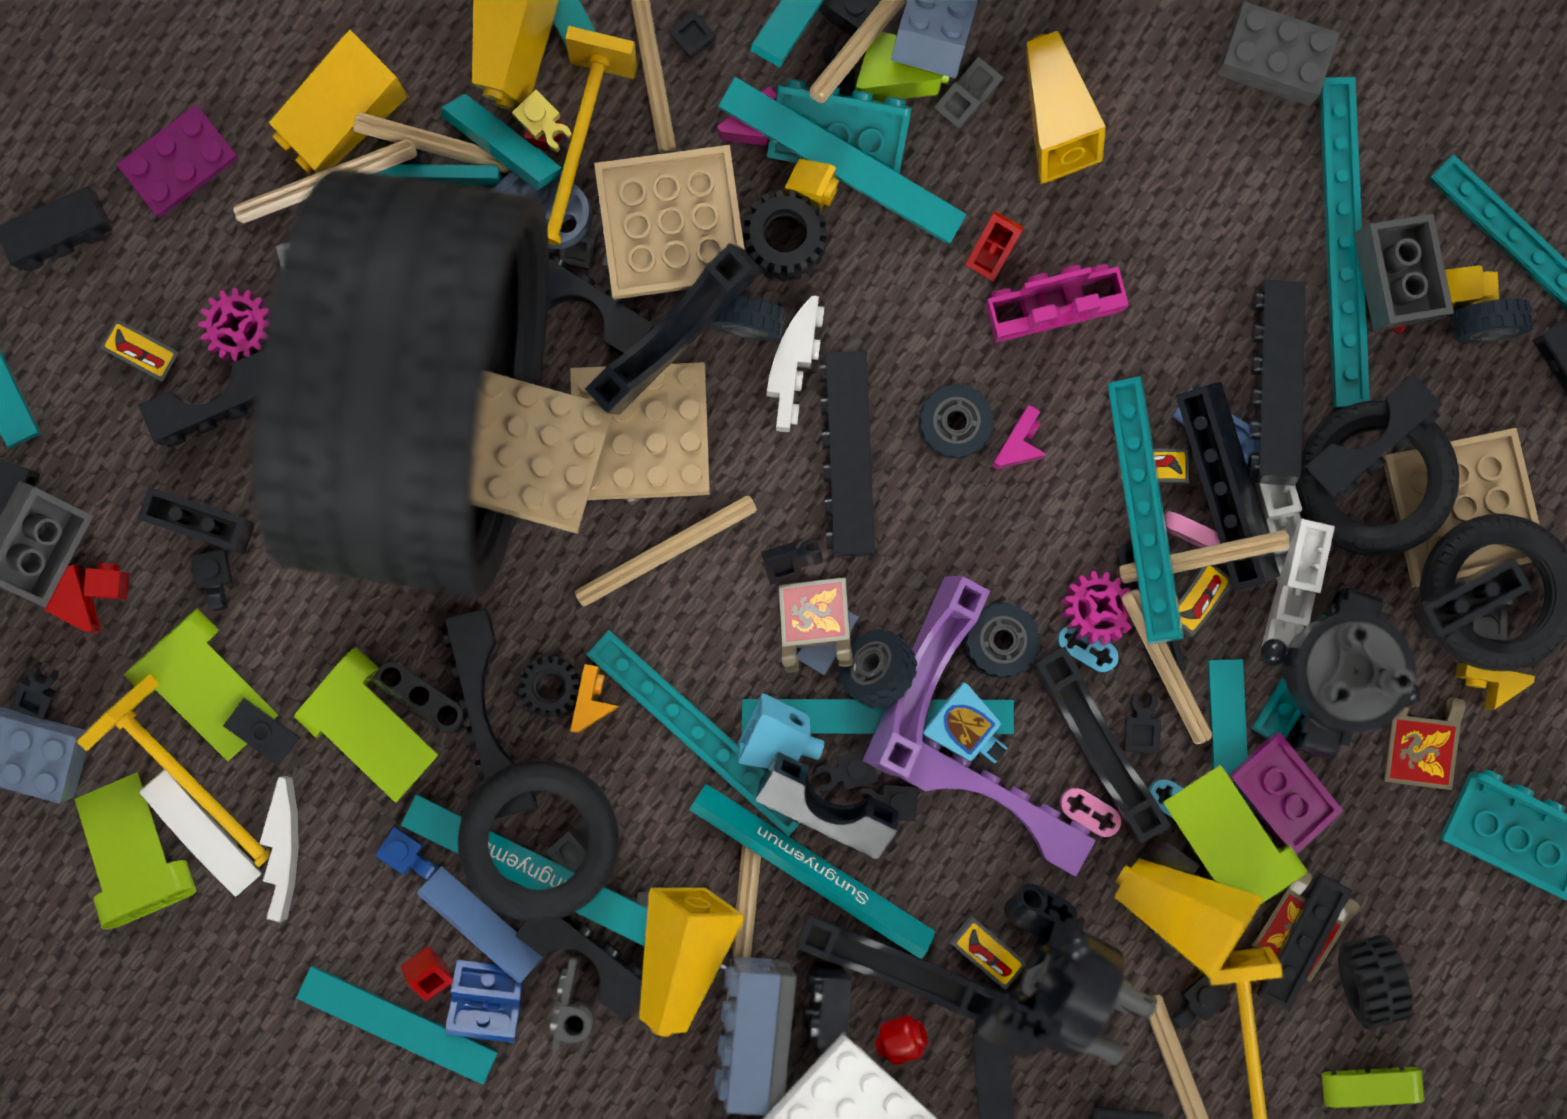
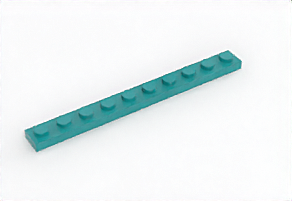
M1328 77L1324 80L1319 98L1333 409H1342L1355 403L1370 401L1365 288L1353 234L1362 229L1355 77Z

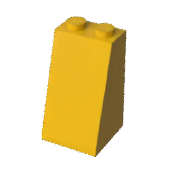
M473 0L472 83L483 91L482 95L484 97L495 100L496 106L514 111L515 106L518 107L532 94L559 0Z
M349 30L270 120L269 124L276 131L272 137L285 151L291 147L299 155L295 161L308 174L312 171L319 173L334 167L367 136L353 130L357 113L361 112L385 119L408 96L398 78Z

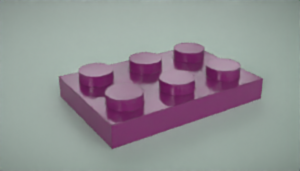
M195 104L116 165L160 219L239 159V157L199 106Z
M1275 732L1228 775L1241 796L1282 846L1290 844L1296 855L1344 811L1281 733Z

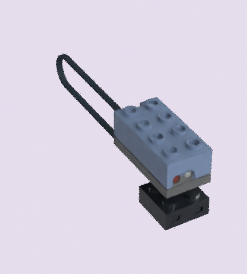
M732 956L731 967L726 966L724 987L728 988V1001H723L721 1007V1022H725V1035H719L718 1056L721 1057L722 1069H716L714 1089L718 1091V1101H724L726 1113L758 1115L757 1119H763V1116L767 1115L785 1096L796 975L787 960L773 959L772 961V959ZM814 962L813 972L807 973L806 992L811 993L810 1006H805L803 1010V1027H807L808 1036L813 1037L816 1045L815 1063L821 1057L822 1048L829 1049L843 1033L847 1035L852 979L843 966L835 963Z

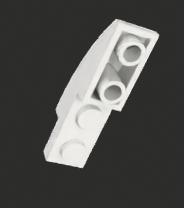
M811 296L800 308L783 335L773 360L767 396L780 398L776 431L790 432V424L797 425L799 404H793L794 391H801L803 371H797V367L811 368V359L818 360L820 340L814 339L815 326L822 327L824 307L818 306L819 296Z

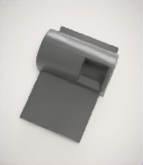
M575 953L570 958L568 969H562L557 996L562 997V1000H556L551 1019L549 1034L554 1035L551 1050L559 1051L564 1042L579 1043L584 1041L596 1023L594 1008L585 1001L573 999L581 954ZM577 1015L581 1017L584 1027H574L570 1023L569 1016Z

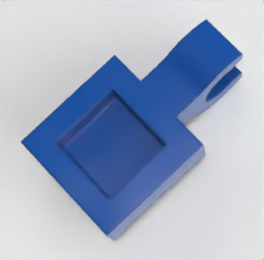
M393 827L375 855L403 875L411 867L416 873L428 879L439 868L419 854L425 845L397 827Z

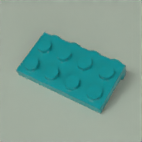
M787 78L786 84L779 83L776 100L778 103L898 174L900 173L912 110L911 106H905V99L887 96L886 101L883 102L872 100L873 94L853 90L852 96L840 94V88L837 87L824 103H818L810 97V88L806 87V81ZM770 139L767 158L797 163L799 158L803 159Z
M1483 769L1482 773L1469 772L1439 839L1560 899L1567 900V814L1564 813L1566 807L1549 799H1546L1543 803L1533 798L1535 792L1524 786L1515 784L1512 788L1502 783L1503 776L1488 769Z

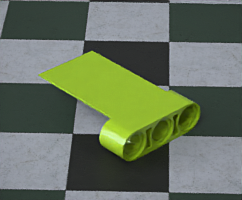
M197 608L138 660L123 676L136 687L151 674L160 683L154 690L229 761L247 743L223 725L244 698H247L274 719L279 715L207 643L219 629Z
M356 647L335 666L295 713L294 718L315 738L325 734L397 803L436 759L438 754L367 687L368 683L372 680L370 675L374 677L379 668Z
M1221 765L1163 802L1215 882L1257 894L1264 898L1261 902L1262 904L1307 873L1306 868L1290 844L1278 850L1276 849Z
M138 772L75 799L102 892L93 898L102 929H113L181 901L197 891L187 861L179 860L168 864L166 862L148 802L139 793L143 786Z
M1399 1067L1370 1069L1371 1073H1366L1365 1069L1336 1071L1337 1075H1331V1071L1322 1073L1324 1106L1344 1108L1395 1105L1424 1101L1422 1069L1418 1067H1405V1071H1400Z

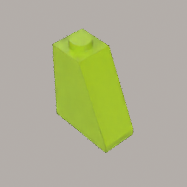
M882 31L866 50L855 90L872 93V100L886 101L887 96L907 99L938 95L941 82L948 84L949 76L892 61L891 57L897 35Z

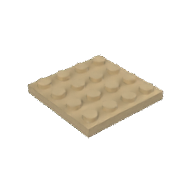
M730 145L594 163L613 299L690 289L705 266L729 242L741 246L744 250Z
M705 362L670 364L620 415L612 414L587 500L710 495ZM606 367L571 368V395L595 401L585 388Z
M485 371L477 429L472 505L578 534L612 414H607L595 401Z
M1517 428L1451 441L1459 466L1457 498L1449 517L1441 528L1424 543L1404 552L1412 588L1420 586L1423 567L1434 546L1447 532L1469 519L1490 514L1515 515L1539 524ZM1417 449L1382 457L1386 461L1384 469L1397 522L1405 519L1418 508L1426 492L1427 469ZM1492 544L1471 554L1461 566L1456 578L1470 576L1501 559L1515 557L1519 565L1532 563V561L1515 548Z

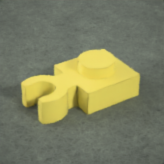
M537 90L512 112L513 117L536 140L544 133L549 147L555 152L560 150L559 145L554 141V137L557 134H564L569 140L572 138L571 131L566 125L555 123L561 117L560 113Z

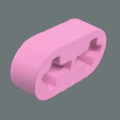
M1171 511L1166 512L1164 517L1168 533L1200 548L1220 544L1216 531Z
M1079 788L1068 789L1061 795L1060 808L1070 819L1102 837H1110L1119 831L1121 826L1119 813L1103 801ZM1080 794L1082 796L1081 803L1089 808L1088 812L1085 813L1078 809L1074 810L1073 813L1069 811L1071 805L1067 802L1068 798H1076ZM1094 811L1103 816L1109 812L1111 814L1110 821L1114 823L1112 828L1105 827L1101 831L1099 829L1100 822L1091 817Z

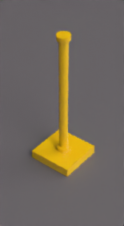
M568 26L565 36L570 63L591 69L547 225L548 244L559 246L562 237L559 236L603 72L634 79L637 70L634 41Z
M149 674L109 709L77 743L88 751L113 727L117 726L120 730L124 728L255 859L253 863L260 867L270 857L272 851L269 848L265 850L134 719L136 714L132 710L160 684Z
M1270 946L1233 950L1214 979L1207 975L1211 985L1236 983L1253 1119H1267L1250 981L1282 977L1281 963Z

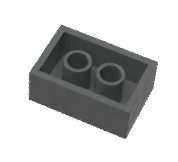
M1244 1L1236 13L1216 75L1311 106L1320 95L1340 33Z
M1433 214L1372 223L1353 233L1373 332L1437 321L1454 313Z
M19 481L0 516V587L46 608L93 515L34 486Z

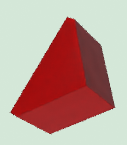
M994 211L965 266L995 281L1024 227Z
M76 565L67 566L46 608L44 607L43 610L85 632H101L92 597L83 596L85 583L84 568Z

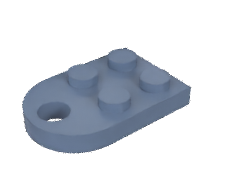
M512 171L492 190L538 198L543 206L548 225L561 175L544 187L536 190ZM574 182L563 223L567 220H575L577 225L570 233H562L560 231L559 236L562 237L560 245L548 244L549 249H564L573 246L586 235L591 226V205L584 193Z

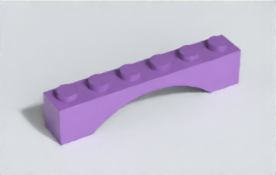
M964 576L944 577L912 648L915 653L914 657L917 660L915 670L917 673L916 677L913 678V684L901 699L899 698L890 706L887 705L862 760L863 762L891 776L909 777L922 747L925 718L936 685L954 651L977 622L990 593L989 590Z
M923 736L922 747L909 777L900 778L923 791L942 788L964 789L978 792L996 800L1012 811L1025 825L1036 842L1043 859L1071 875L1077 876L1096 841L1088 836L1091 831L1090 829L1072 820L1070 825L1058 819L1061 813L1044 803L1040 808L1028 802L1031 796L1014 786L1011 791L1004 789L998 785L1001 779L984 769L981 774L969 769L970 761L954 752L951 758L939 752L940 744Z

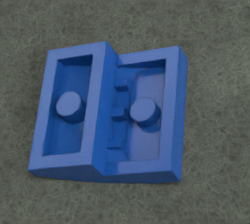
M457 960L453 978L454 982L451 988L452 998L445 1028L446 1035L515 1043L524 980L518 984L497 964Z

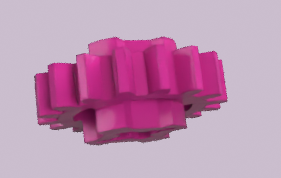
M233 288L232 296H229L223 290L220 291L221 299L219 301L213 298L208 299L212 308L210 310L201 309V313L207 319L206 321L198 322L200 328L207 330L206 333L200 336L204 342H211L207 349L212 353L219 351V357L225 361L231 354L235 362L241 360L242 355L246 357L253 355L252 351L255 349L262 351L263 346L261 343L264 340L266 319L269 313L268 308L262 309L266 303L263 299L259 297L254 300V294L249 290L242 296L238 288ZM236 305H246L251 307L253 310H245L242 312L237 308ZM238 319L241 322L238 324L239 330L235 332L231 328L235 326L234 320ZM257 328L254 337L251 339L254 329ZM233 339L237 346L225 345L221 340Z
M1095 571L1087 575V579L1081 575L1075 580L1076 585L1071 584L1066 589L1070 596H1065L1061 601L1063 605L1068 606V609L1062 612L1061 616L1071 619L1066 628L1068 630L1076 628L1078 630L1076 639L1078 640L1084 635L1088 636V645H1093L1097 639H1099L1102 646L1107 645L1110 642V638L1116 642L1122 638L1121 632L1126 633L1132 628L1127 622L1132 621L1122 601V596L1130 592L1131 589L1128 587L1122 590L1119 587L1122 580L1120 578L1113 582L1109 581L1110 576L1108 572L1101 575L1100 579H1098ZM1091 588H1099L1103 591L1095 592ZM1097 604L1101 606L1100 613L1096 611ZM1097 625H1102V626H1104L1105 628H1107L1108 626H1109L1110 628H1109V629H1096V628H1094V627L1097 626Z

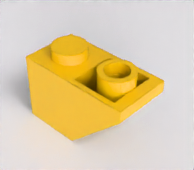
M799 158L784 188V195H789L790 190L797 191V197L802 198L803 195L809 197L810 203L812 205L816 203L821 212L824 205L830 207L838 191L836 187L839 180L835 178L836 167L831 164Z

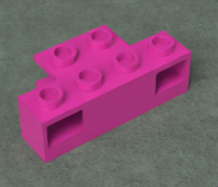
M1108 264L1093 268L1081 269L1080 265H1074L1062 269L1060 275L1048 277L1047 273L1031 276L1028 278V283H1025L1020 291L1011 292V289L1007 288L991 293L992 298H988L985 307L995 343L1123 312L1129 304L1119 266L1108 268ZM1112 279L1116 295L1099 298L1098 293L1089 296L1083 295L1081 286ZM1020 301L1024 317L998 323L994 308Z

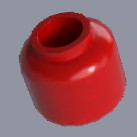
M905 1015L883 1022L879 1028V1037L875 1038V1045L881 1058L886 1057L895 1066L921 1058L924 1055L925 1047L929 1045V1040L923 1023L920 1020L916 1021L910 1015Z

